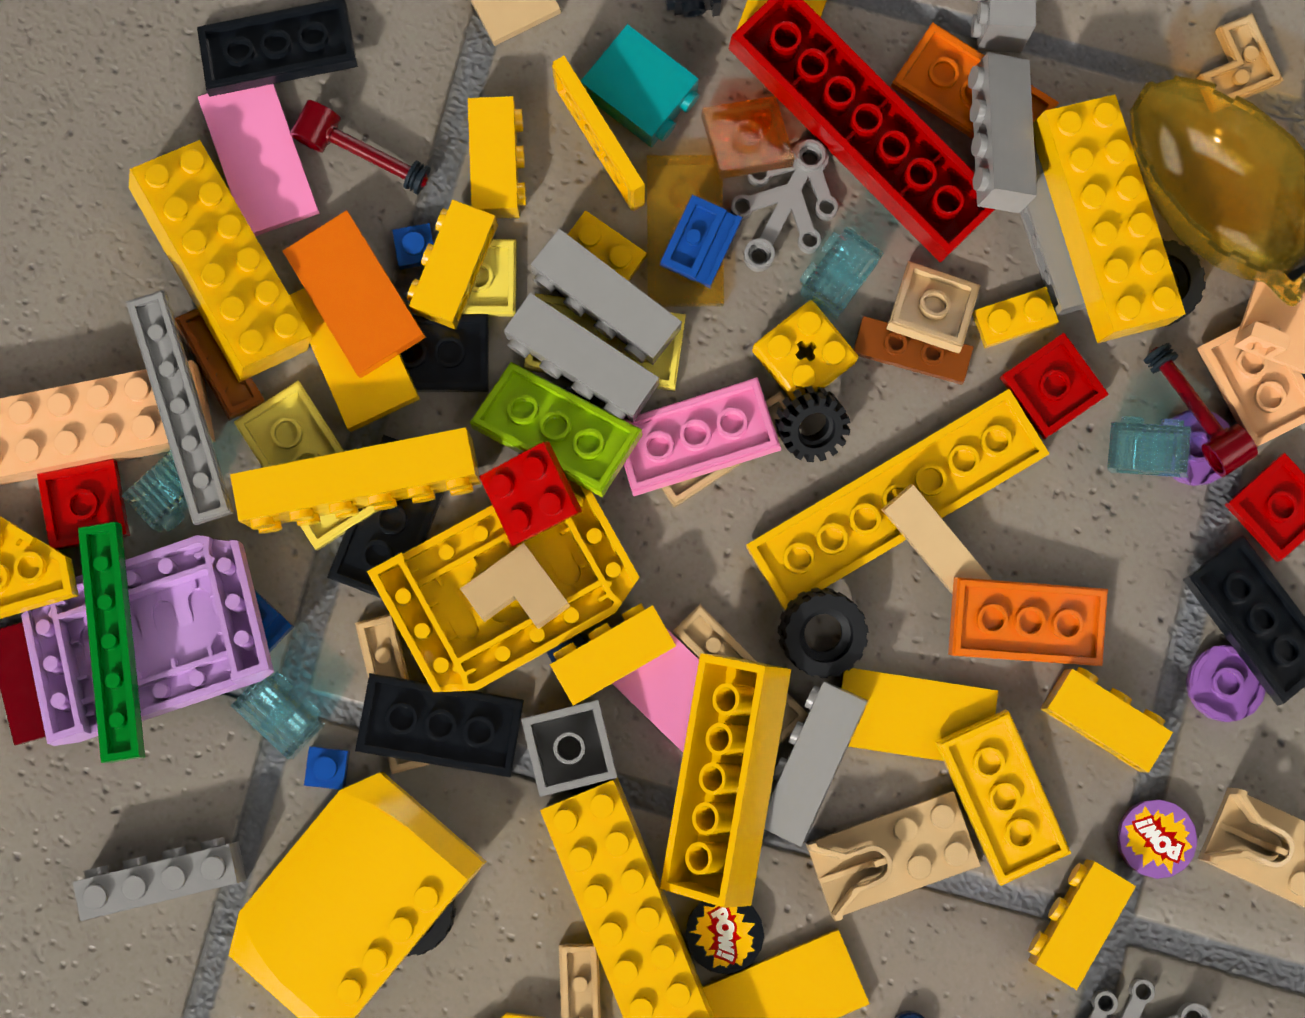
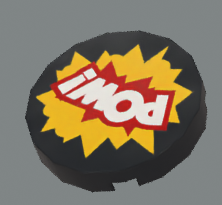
M701 901L688 917L685 935L688 949L698 964L711 972L730 974L739 972L754 962L762 949L764 930L762 920L752 905L723 908Z

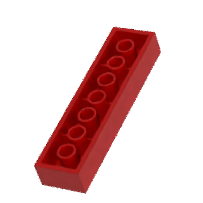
M768 0L732 34L728 49L940 263L995 210L977 206V194L973 189L974 172L804 0Z

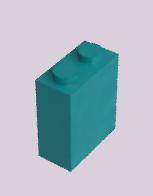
M628 24L581 80L582 85L595 105L651 148L658 139L663 142L669 137L676 126L675 118L682 110L687 113L700 96L697 93L699 78Z

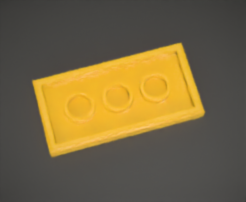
M563 55L553 61L552 65L555 89L630 210L635 211L645 205V184Z
M305 288L289 295L312 334L310 340L311 347L344 423L350 432L420 400L401 354L363 378H359Z
M855 668L849 671L845 670L842 673L840 687L869 701L848 747L943 761L935 741L996 714L998 690Z
M1005 709L935 741L993 875L1000 886L1071 854L1008 710Z
M838 929L703 986L704 993L715 1018H839L870 1004Z

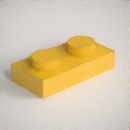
M586 210L567 234L628 281L631 280L647 258V253Z
M1046 287L976 309L972 313L984 348L1055 326L1059 322Z

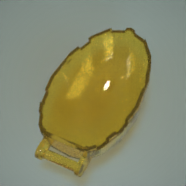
M1175 75L1173 79L1156 84L1153 81L1146 83L1130 109L1129 138L1152 205L1178 239L1215 268L1245 280L1264 282L1287 305H1297L1302 301L1303 294L1305 293V272L1294 282L1286 275L1305 259V150L1294 136L1253 103L1239 96H1236L1235 99L1230 98L1215 90L1217 85L1212 82Z

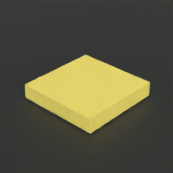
M516 239L492 240L462 315L488 314L489 317H513L515 315L517 292Z

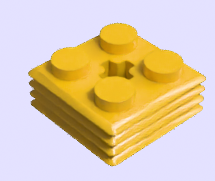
M813 300L806 302L754 343L752 349L754 355L792 401L796 398L793 394L795 390L799 389L802 395L806 394L805 387L812 386L815 392L818 387L825 388L853 366L858 359L857 353ZM799 346L813 349L812 361H809L806 357L801 360L797 358Z

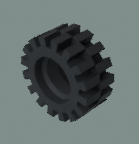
M812 386L805 387L806 394L802 395L799 389L793 392L796 397L793 401L788 397L782 401L786 409L778 407L776 413L780 419H775V426L778 429L777 433L787 450L793 453L795 458L802 460L804 456L807 462H814V455H816L820 461L827 460L826 452L830 451L832 456L838 453L834 446L836 444L842 447L845 445L846 440L842 435L849 436L850 428L847 425L850 423L849 416L835 395L830 391L827 393L824 388L818 387L815 392ZM813 413L824 414L826 423L819 432L809 436L800 433L799 426L807 416Z

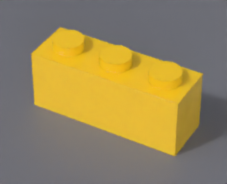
M513 96L468 98L471 207L495 215L496 219L520 218L519 206L526 205L525 182L518 183V169L525 168L524 145L517 146V132H523L524 130L523 110L516 109Z
M453 199L448 210L445 208L441 210L435 227L439 231L434 245L430 243L427 245L421 260V265L425 267L420 280L415 278L412 281L407 294V300L411 301L409 306L413 314L452 329H457L497 230L498 223L495 215Z
M642 603L621 614L624 622L611 629L609 624L605 623L588 633L587 635L591 640L588 643L576 648L574 642L553 653L556 661L551 663L550 666L573 706L676 647L653 605L645 609Z
M1078 667L1076 671L1074 669L1064 670L1040 709L1138 772L1149 773L1173 734L1172 731L1163 726L1166 721L1148 709H1145L1142 713L1130 705L1132 699L1115 688H1111L1110 692L1096 684L1099 678L1082 667Z
M1086 859L1083 864L1078 863L1074 867L1068 878V883L1071 885L1064 898L1058 897L1048 913V918L1051 919L1044 933L1039 931L1035 935L1028 949V952L1031 953L1028 959L1029 962L1075 990L1080 986L1136 887L1099 863Z

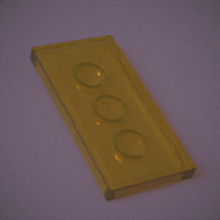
M647 155L648 296L662 307L724 306V261L710 289L705 287L704 284L697 281L694 282L660 266V261L692 194L723 208L722 155Z

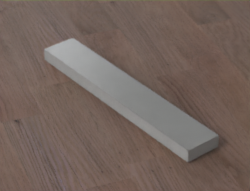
M161 290L126 301L193 524L199 525L234 514L167 293Z

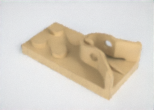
M1227 788L1198 859L1305 908V821L1247 795L1248 792L1245 790Z
M949 791L805 843L829 912L835 921L842 920L843 915L981 866L954 791Z

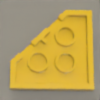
M0 516V619L79 596L72 559Z

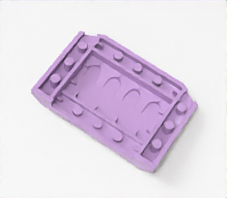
M196 535L125 560L142 721L260 682L274 672L244 545L237 540H217L207 536ZM83 575L75 577L79 596L39 607L32 611L29 610L21 615L47 744L53 746L79 743L98 736Z

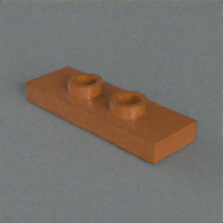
M197 308L175 318L180 334L229 421L264 403L265 400L252 377L240 383L238 382Z
M866 316L862 317L853 349L859 357L960 385L964 383L974 346L963 344L958 354L887 330V322Z

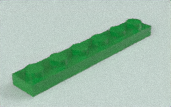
M110 522L78 528L101 763L145 758L122 524Z

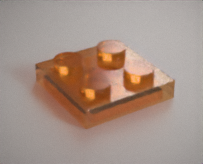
M775 96L702 108L701 118L719 179L793 167L794 154Z

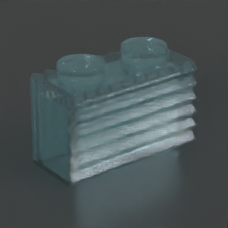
M846 227L841 235L833 232L821 249L826 254L819 265L811 262L799 279L804 284L800 295L807 300H813L821 310L835 320L840 317L884 254L882 250L872 245L862 236H859L849 227Z
M1124 416L1121 417L1120 423L1111 422L1107 464L1110 473L1189 478L1192 429L1189 426H1184L1183 420L1161 419L1160 425L1144 424L1145 419L1141 417Z
M171 450L156 465L152 466L151 470L147 471L144 476L122 494V497L154 531L159 533L164 529L169 532L176 528L185 518L182 512L188 508Z
M276 671L274 675L271 674L264 680L249 685L237 700L232 703L231 707L287 759H294L325 725L319 719L323 712L306 697L301 702L290 692L294 685L284 675Z

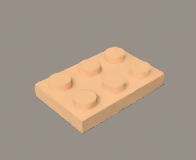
M1237 327L1201 345L1197 349L1237 424L1241 425L1250 434L1256 447L1305 423V379L1301 372L1234 347L1240 328Z

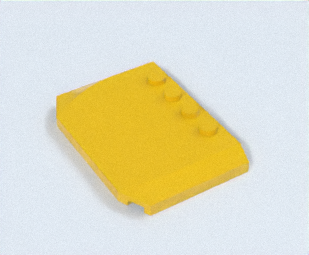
M568 480L583 512L523 542L570 605L569 608L540 629L535 626L517 599L484 622L460 589L521 545H511L493 505L403 554L401 552L367 571L433 692L479 690L617 612L640 577L591 491Z
M379 772L339 790L243 906L238 914L228 956L298 1018H358L360 1012L487 861L384 772Z

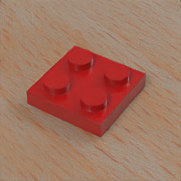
M1065 333L1056 337L1000 377L1006 388L1011 390L1020 407L1044 440L1109 395Z
M549 441L542 442L479 476L512 546L519 545L583 512Z
M1283 453L1224 504L1276 562L1282 561L1305 540V474L1286 453Z
M110 459L37 474L48 543L56 550L80 546L78 528L110 522L122 524L123 537L130 536L116 460Z

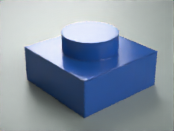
M430 223L393 229L394 244L400 270L423 266L421 265V260L429 243L434 245Z
M309 746L304 786L337 790L345 788L350 751Z

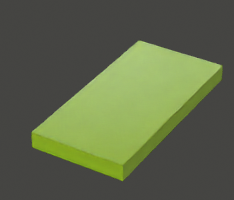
M513 362L509 363L470 421L472 429L520 454L542 442L549 441L567 479L602 498L643 435L642 429L623 419H619L602 408Z

